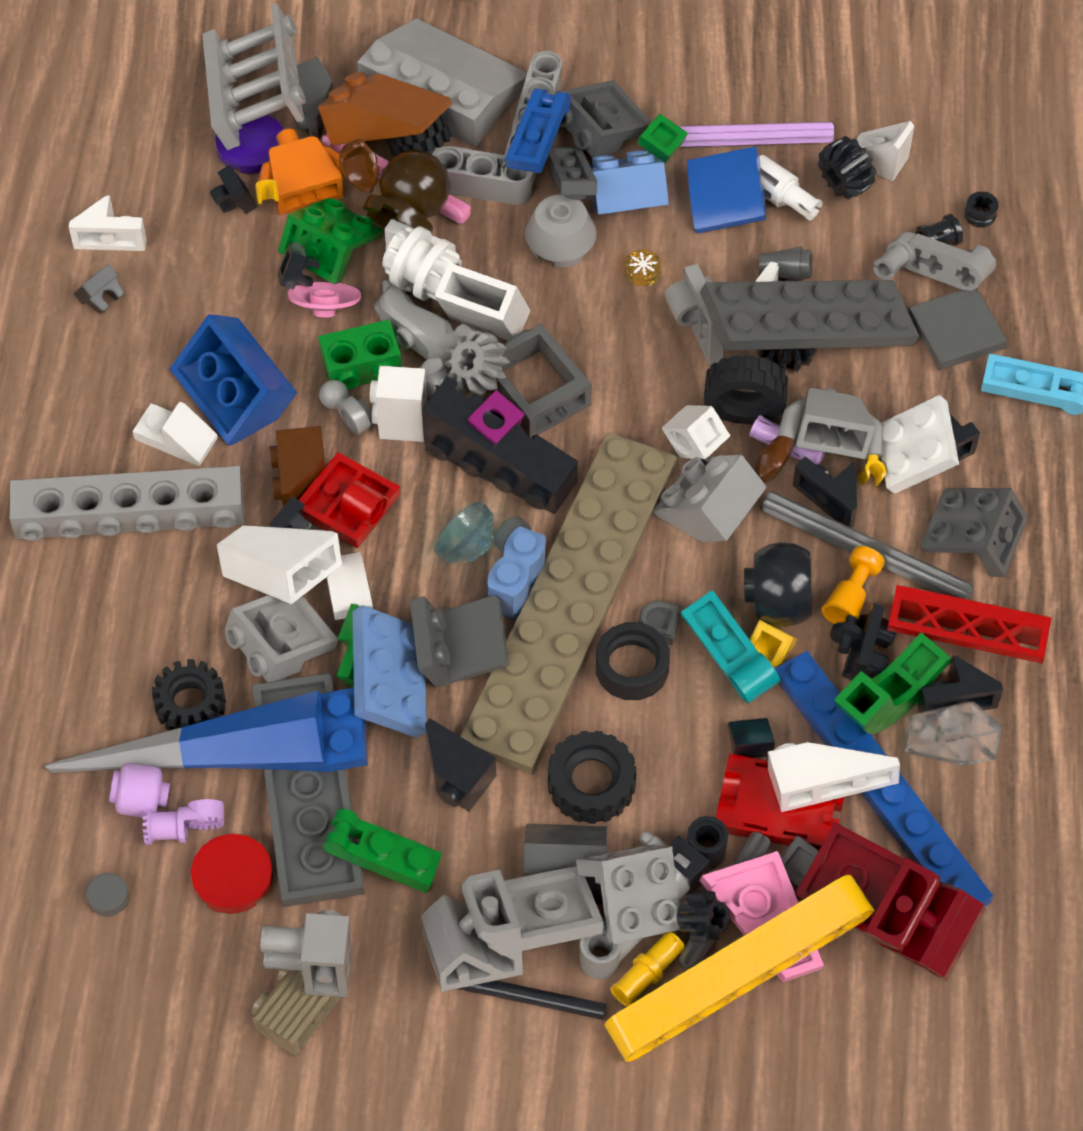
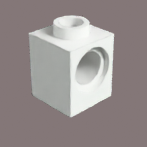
M686 405L662 427L663 432L680 458L693 459L699 457L700 459H706L730 437V434L712 406Z

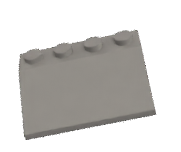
M417 18L377 39L357 62L358 72H364L365 75L380 73L450 97L452 105L444 113L452 136L473 147L479 144L520 94L527 76L526 71Z

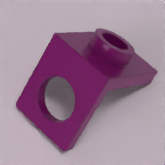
M496 390L468 418L467 422L490 442L497 445L518 422L519 425L521 424L525 414ZM490 411L499 418H503L504 425L499 429H491L483 422V415Z

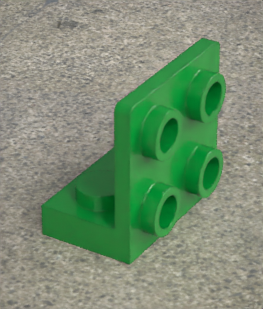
M326 198L288 214L278 252L285 255L290 241L303 245L306 256H314L320 263L319 269L311 266L305 268L329 282L337 284L343 281L352 250L381 238L384 230L373 224V220L369 217L356 214L345 208L341 201Z

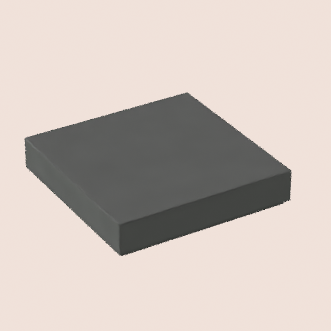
M977 288L972 291L960 290L909 307L908 313L939 371L1006 348L1007 340Z

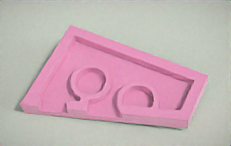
M778 851L702 875L699 880L708 891L716 893V901L725 902L730 919L744 936L799 903ZM818 950L778 973V978L782 982H786L821 970L824 964Z

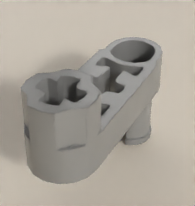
M902 232L887 246L886 253L874 262L876 266L873 267V270L879 278L889 280L901 267H905L910 271L956 288L972 291L995 270L996 259L985 246L978 245L974 249L965 251L921 234Z

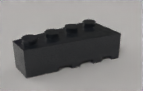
M446 376L423 408L426 450L438 460H447L461 467L470 476H479L493 483L497 489L504 493H513L525 499L536 509H545L555 514L578 482V461L537 434L533 435L532 438L528 437L519 425V422L497 445H494L467 422L468 418L485 400L475 393L471 398H468L456 390L458 382ZM490 411L483 415V422L491 429H499L504 425V419L499 418Z

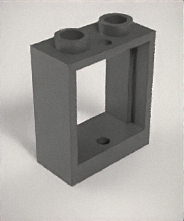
M542 324L530 330H523L514 339L503 344L507 349L502 357L507 358L510 363L502 367V372L540 351L566 382L565 385L528 404L508 378L496 379L497 389L490 391L493 394L497 390L525 414L520 426L528 437L532 438L533 435H539L591 406L592 384Z

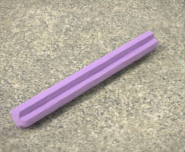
M832 122L679 126L688 133L686 140L680 147L830 143L834 138Z

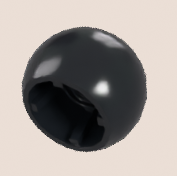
M778 542L764 546L754 553V568H744L745 603L755 602L756 617L759 620L772 626L788 627L800 624L812 616L811 555L809 550L795 543Z

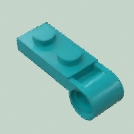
M713 590L681 611L684 621L747 704L781 682L774 667L761 652L757 651Z

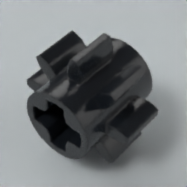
M698 891L697 894L687 893V901L682 902L678 908V925L681 932H691L690 942L707 943L708 940H719V933L723 932L728 925V909L725 902L715 901L716 893L714 891Z

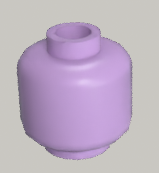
M131 762L125 763L120 771L114 770L109 802L115 803V810L121 815L143 818L144 809L156 812L158 806L166 807L170 783L162 782V771L156 766Z

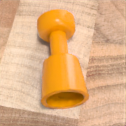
M856 546L852 550L849 564L853 572L849 580L840 581L821 608L823 616L832 624L845 622L848 615L855 616L858 622L866 598V592L862 587L867 577H874L881 572L885 563L883 556L879 552L867 546Z

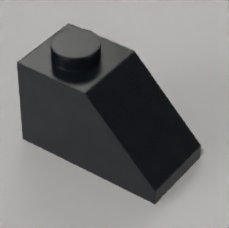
M429 718L425 723L426 743L436 792L446 804L452 807L459 805L470 812L496 777V758Z

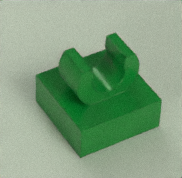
M659 113L641 134L638 144L664 161V163H667L686 140L688 133Z

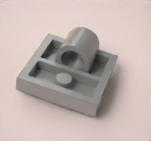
M697 263L685 267L683 280L671 285L666 290L664 296L677 324L691 327L710 367L714 362L717 363L719 359L724 358V349L700 294L705 282H712L709 276H703Z

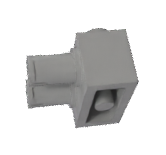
M323 910L317 914L306 913L305 924H302L301 928L263 925L260 946L261 952H264V969L301 971L305 995L348 997L353 953L349 916H342L336 911Z

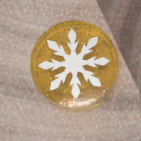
M641 249L627 256L625 275L631 283L638 286H648L659 279L661 260L656 253Z

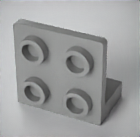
M643 845L576 859L578 876L594 877L595 883L601 884L609 943L618 944L680 930L677 922V911L680 903L671 846Z

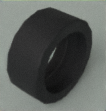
M625 622L613 626L602 635L596 647V676L601 686L607 692L623 700H642L653 696L664 686L669 675L670 648L664 636L654 627L640 622ZM626 645H638L648 649L655 656L656 665L653 671L642 677H625L617 674L611 668L609 658L611 653L617 648Z

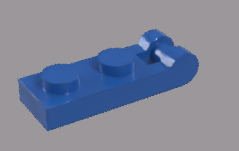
M538 88L532 91L505 158L507 168L536 173L542 172L564 114H567L570 109V93L558 91L556 94H548L547 90Z

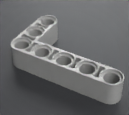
M541 51L532 57L504 155L453 146H443L433 152L432 155L436 156L447 169L451 185L449 194L512 205H521L530 200L538 173L507 168L505 158L532 91L535 88L545 89L548 94H556L558 91H561L562 60L559 55L552 51Z

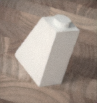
M241 526L217 544L222 575L289 604L294 603L342 566L338 534L333 531Z

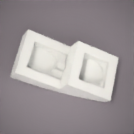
M361 552L341 555L342 566L326 577L335 620L346 618L351 603L373 609Z

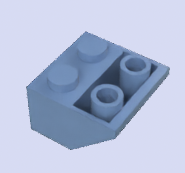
M648 150L627 152V158L625 159L613 158V155L592 157V163H589L597 179V195H590L593 210L598 215L669 205L664 161L651 153L648 154Z

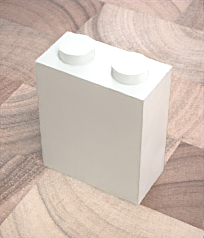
M449 262L434 296L450 320L460 324L464 323L468 327L493 334L508 341H511L522 332L530 313V309L517 286Z

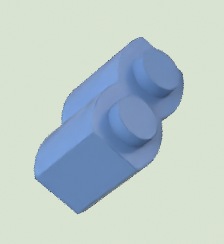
M521 526L509 535L504 546V557L494 564L488 576V597L496 595L501 602L502 616L512 620L519 616L528 598L530 589L533 587L545 563V535Z

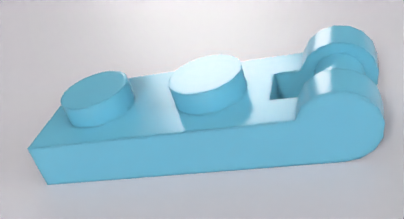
M989 353L981 388L982 392L1062 408L1071 415L1083 413V373ZM1059 386L1066 387L1068 391L1059 390L1058 388Z

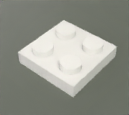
M940 395L881 423V458L887 470L885 475L886 487L894 494L959 465L948 403Z

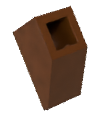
M321 426L276 430L277 445L270 446L272 468H279L280 477H273L272 481L274 499L282 500L283 507L292 496L299 500L325 468Z

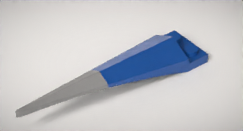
M354 688L320 694L319 691H314L47 764L45 768L51 773L121 770L125 763L131 762L156 766L158 768H239L332 772L368 765L366 726L364 719L355 716Z

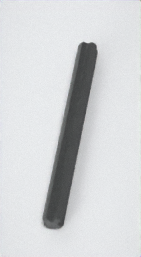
M770 491L763 501V512L844 550L852 552L856 546H867L876 550L885 560L883 568L934 592L968 600L973 593L974 586L972 583L776 492Z

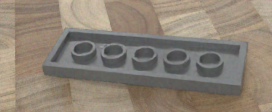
M893 280L705 282L700 291L724 351L913 346L920 337Z
M331 673L252 685L255 707L314 691H319L320 694L333 692ZM264 769L283 907L364 895L361 867L331 855L323 848L327 834L333 832L332 820L335 812L338 809L352 811L346 770L319 772ZM349 835L350 842L357 844L356 838Z

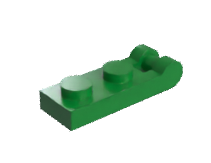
M338 809L335 812L332 820L333 832L327 834L323 844L326 852L421 892H428L442 852L359 819L358 815L351 810ZM348 836L358 838V844L350 842Z

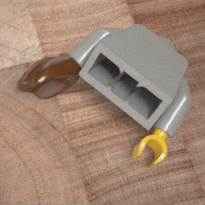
M810 388L808 389L806 399L800 398L785 409L778 436L770 441V445L762 449L754 471L763 482L773 480L786 464L795 443L796 447L861 459L867 458V464L858 474L859 483L864 486L869 480L870 474L875 477V486L877 487L887 472L885 465L879 461V458L882 457L881 423L867 411L861 398L857 396L837 393L831 388L822 390Z

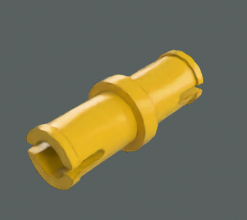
M666 932L645 954H638L633 959V966L617 983L611 986L610 990L613 996L624 1006H629L651 983H658L663 978L662 972L685 948L680 938L672 932Z

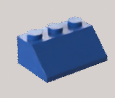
M208 314L170 367L171 372L227 445H234L278 420L297 394V391L240 319L236 317Z

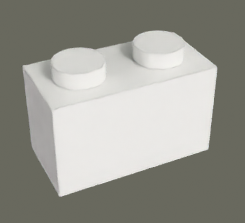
M380 366L378 381L372 380L370 385V403H373L372 424H378L379 439L424 442L423 408L427 404L425 369Z

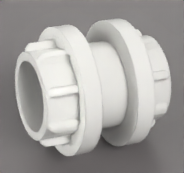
M419 226L414 230L407 227L397 232L386 249L382 265L385 268V272L389 274L391 284L403 288L409 281L414 284L413 295L425 301L430 297L436 300L434 296L448 262L461 267L462 261L459 259V254L455 252L453 243L442 239L433 245L431 244V232Z

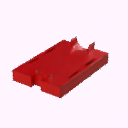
M729 753L716 818L723 822L728 834L748 838L752 832H759L767 836L771 843L790 846L796 838L795 836L798 835L819 851L834 822L838 824L840 822V819L832 818L833 810L841 812L844 797L781 812L768 772V761Z

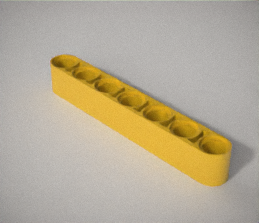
M852 875L843 876L610 1017L604 1023V1027L625 1062L634 1061L858 926L874 913V909Z

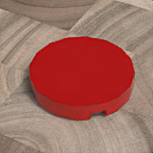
M234 833L217 836L204 844L195 855L190 871L194 892L198 898L212 910L227 914L248 911L256 906V902L261 900L263 896L265 898L270 891L274 876L270 855L263 845L249 836Z

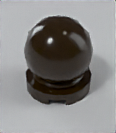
M419 149L406 150L392 157L383 168L379 181L381 195H369L363 209L368 211L367 216L384 228L393 219L410 226L412 229L421 226L432 233L433 225L427 219L438 214L447 203L451 187L447 169L432 154Z

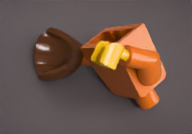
M285 129L279 132L276 137L279 146L268 150L269 161L262 165L255 187L258 204H262L263 200L274 199L278 214L281 216L326 198H343L342 176L360 191L371 193L378 182V159L376 154L372 152L362 139H355L342 147L339 154L329 146H323L317 137L310 136L299 140L296 130Z

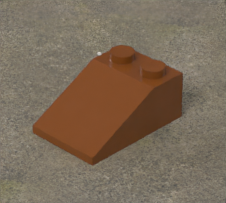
M356 72L347 76L344 79L345 83L340 87L328 93L329 97L318 106L333 146L347 144L355 139L371 141L422 134L452 105L450 97L380 73L365 75L364 72Z

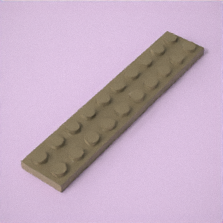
M607 432L545 560L544 566L506 641L509 665L491 672L460 736L495 757L496 762L533 775L653 517V512L659 504L661 495L677 465L676 455Z

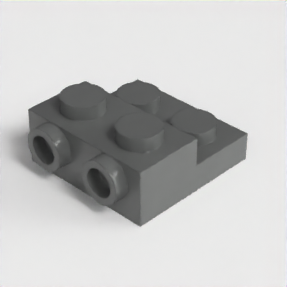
M614 80L561 91L570 93L571 104L568 113L564 114L560 127H565L574 136V142L578 149L586 150L592 157L619 152L625 140L640 137L652 123L647 115Z

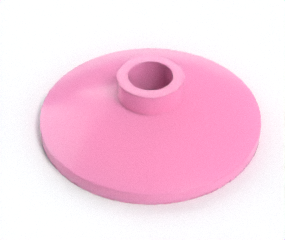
M314 282L312 286L299 284L294 289L290 288L288 299L303 308L313 310V314L317 317H332L335 315V310L344 309L358 303L361 300V292L357 288L343 283Z

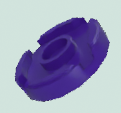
M265 115L243 124L242 129L238 130L240 145L229 150L225 148L216 134L215 141L218 157L225 166L230 165L235 169H240L241 173H260L262 165L269 161L268 150L279 146L276 137L284 129L275 118Z

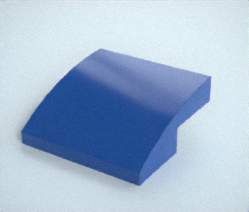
M756 146L687 160L690 201L697 234L766 220L765 191L761 184L760 156Z

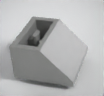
M742 454L707 457L706 459L695 457L682 467V474L673 485L662 493V500L656 506L653 513L658 518L701 542L727 541L767 486Z

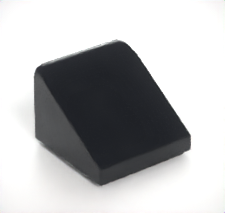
M768 718L728 722L733 754L756 758L766 757L769 751L774 750L775 742Z

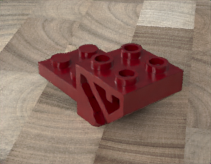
M834 822L795 895L804 900L835 880L846 875H852L874 909V913L868 919L854 928L870 936L873 942L947 981L986 910L985 905L962 889L941 882L940 876L908 858L904 859Z

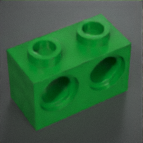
M390 319L318 336L320 358L327 381L338 380L344 383L348 390L354 389L359 385L371 383L372 380L378 381L380 366L402 367L401 353Z

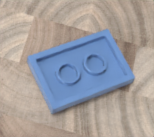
M361 605L353 611L355 716L418 738L426 733L425 676L418 670L413 624Z

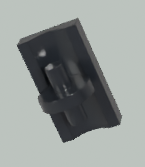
M873 603L869 613L860 615L858 622L855 616L848 615L845 622L833 624L830 637L839 644L837 651L841 654H847L842 677L852 681L862 671L868 677L874 678L887 668L889 663L888 656L873 650L875 644L887 648L892 644L896 636V632L887 631L889 621L882 617L883 606Z

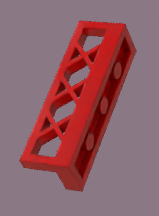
M897 585L887 631L915 637L922 632L930 640L1043 664L1052 617ZM899 617L917 622L913 624L909 622L899 621L897 619ZM941 627H946V628H951V629H956V630L953 631V632H951V631L943 630ZM980 635H984V636H988V637H993V638H995V639H993V640L984 639V638H981ZM1019 643L1035 646L1037 650L1021 647Z

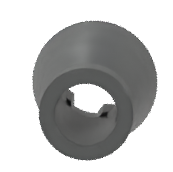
M799 246L771 253H760V274L770 262H775L779 266V278L793 281L811 279V250H803V247Z

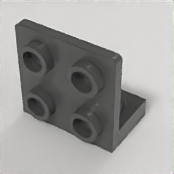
M946 488L942 492L920 546L924 552L976 553L991 577H1005L1028 520V515L1011 488Z
M496 595L445 611L435 608L425 596L410 600L418 670L437 688L505 668L509 665L501 602Z

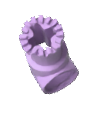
M203 799L191 801L187 807H178L177 811L152 812L150 809H144L143 826H147L146 829H143L145 845H152L153 841L175 839H178L180 843H187L188 829L201 830L204 828V830H208V826H211V830H214L215 825L216 829L224 827V803L219 800Z

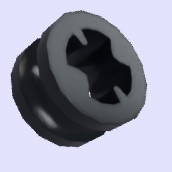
M982 191L971 194L967 199L965 208L967 222L981 228L993 224L998 211L996 197ZM975 207H981L980 211H976ZM983 208L988 209L987 212H982Z

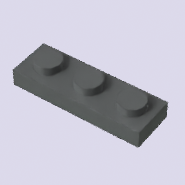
M551 147L546 164L560 195H565L566 198L574 200L584 199L586 195H597V179L583 151L577 147Z

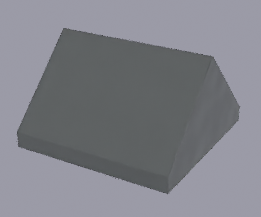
M526 824L523 877L577 866L576 859L607 853V826ZM585 876L595 903L603 904L601 884L595 883L594 877Z

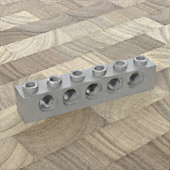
M240 466L12 480L10 481V523L15 539L36 541L47 537L77 538L80 535L94 534L113 536L124 532L153 533L157 530L171 529L190 531L201 527L230 528L234 525H244V489ZM205 499H208V500H209L208 502H204V503H200V502H199V501L205 500ZM164 502H172L168 505H161ZM133 504L131 507L123 508L125 505ZM88 507H95L91 510H84ZM57 509V510H55V511H53V512L46 513V512L49 511V510Z

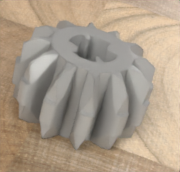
M473 330L469 331L467 336H457V347L452 346L448 348L452 358L444 362L448 368L452 369L448 377L458 382L457 388L460 391L485 395L487 389H497V378H507L504 372H502V367L510 363L507 358L502 357L507 348L498 342V338L495 335L487 332L482 333Z

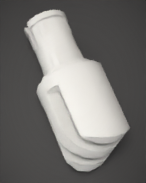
M760 155L761 184L765 191V199L777 207L788 205L807 220L815 218L820 211L815 207L821 208L823 202L800 188L797 176L767 156Z

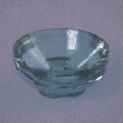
M478 501L460 511L447 524L438 537L434 547L435 554L448 563L465 561L471 563L479 556L485 554L492 545V538L494 536L492 532L494 529V517L488 506L484 502Z

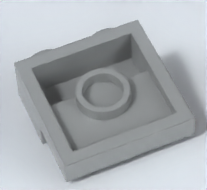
M268 595L231 609L225 627V638L228 645L233 649L240 648L247 657V665L250 672L254 676L262 675L267 682L278 681L299 673L304 661L335 650L339 640L303 596L294 603L289 604Z

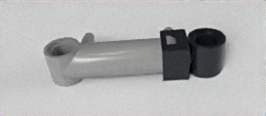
M704 816L697 818L688 828L687 842L678 836L669 845L673 851L679 901L687 893L693 894L702 885L699 881L701 876L708 874L709 870L720 866L725 859L728 831L723 822L715 817ZM648 831L643 832L639 838L640 842L644 845L668 846L660 838L653 836ZM708 839L716 845L713 847H703L698 841ZM602 916L603 934L581 938L579 953L581 969L589 977L599 980L607 979L614 975L620 967V961L643 939L640 938L618 944L609 943L606 921ZM601 947L609 950L610 954L605 957H596L590 951Z

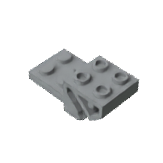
M577 866L505 881L500 870L471 875L462 884V893L466 905L443 895L421 915L422 935L441 992L523 975L522 951L603 934V920L586 877L578 876Z

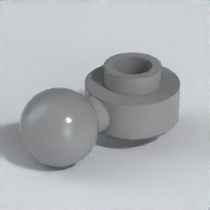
M329 380L321 386L319 391L321 403L329 409H337L343 422L354 435L358 436L371 427L369 419L372 418V413L368 405L361 398L356 400L354 397L349 396L348 389L344 383L338 380Z

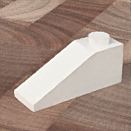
M809 742L798 745L787 743L768 752V772L781 812L899 783L900 763L896 757Z

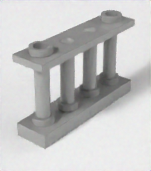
M277 3L271 5L273 24L230 42L228 40L222 41L215 29L202 34L211 127L227 150L240 145L238 130L242 129L243 124L285 107L289 108L297 122L304 120L302 104L306 103V98L299 85L293 35L297 34V29L290 14L284 15ZM275 39L276 47L231 65L234 55ZM278 62L279 70L234 88L233 83L237 82L238 77ZM281 85V94L236 112V106H239V101Z

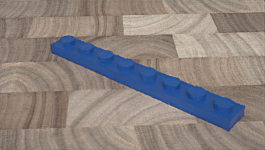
M808 651L775 668L781 680L779 684L825 745L887 756L871 734L865 732L836 706L834 699L840 693ZM900 772L898 784L861 793L912 861L939 875L941 882L962 889L985 906L992 902V893Z

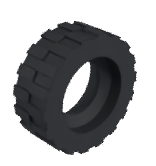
M737 355L719 359L717 363L711 364L710 369H707L704 405L712 406L720 419L731 421L732 423L753 425L759 415L773 421L777 419V416L782 415L784 409H786L788 376L785 375L783 368L778 367V364L769 362L761 357ZM735 389H749L754 390V392H745Z
M587 730L581 731L580 734H572L566 737L563 743L560 742L555 747V752L551 754L549 759L548 792L549 795H552L553 804L561 809L563 815L566 817L570 816L574 821L580 823L584 821L588 822V824H596V822L610 821L616 815L618 817L623 813V809L630 805L632 794L635 793L636 766H634V756L632 753H629L628 746L624 742L621 743L617 740V737L611 734H603V731L595 730V732H588ZM587 760H596L604 763L612 775L608 788L598 794H586L578 790L572 781L573 770L578 764Z

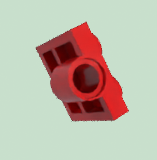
M337 452L300 497L299 501L305 504L302 516L307 521L325 531L337 533L339 539L358 549L401 495L399 485Z

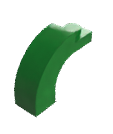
M921 632L883 672L870 679L861 671L834 699V702L842 712L868 734L881 732L897 722L918 703L921 689L930 685L952 662L951 657Z

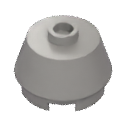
M560 194L542 200L525 228V238L534 257L538 259L540 256L544 260L554 262V267L560 268L580 263L583 260V255L593 247L597 236L595 223L583 203L579 200L566 198L565 195Z

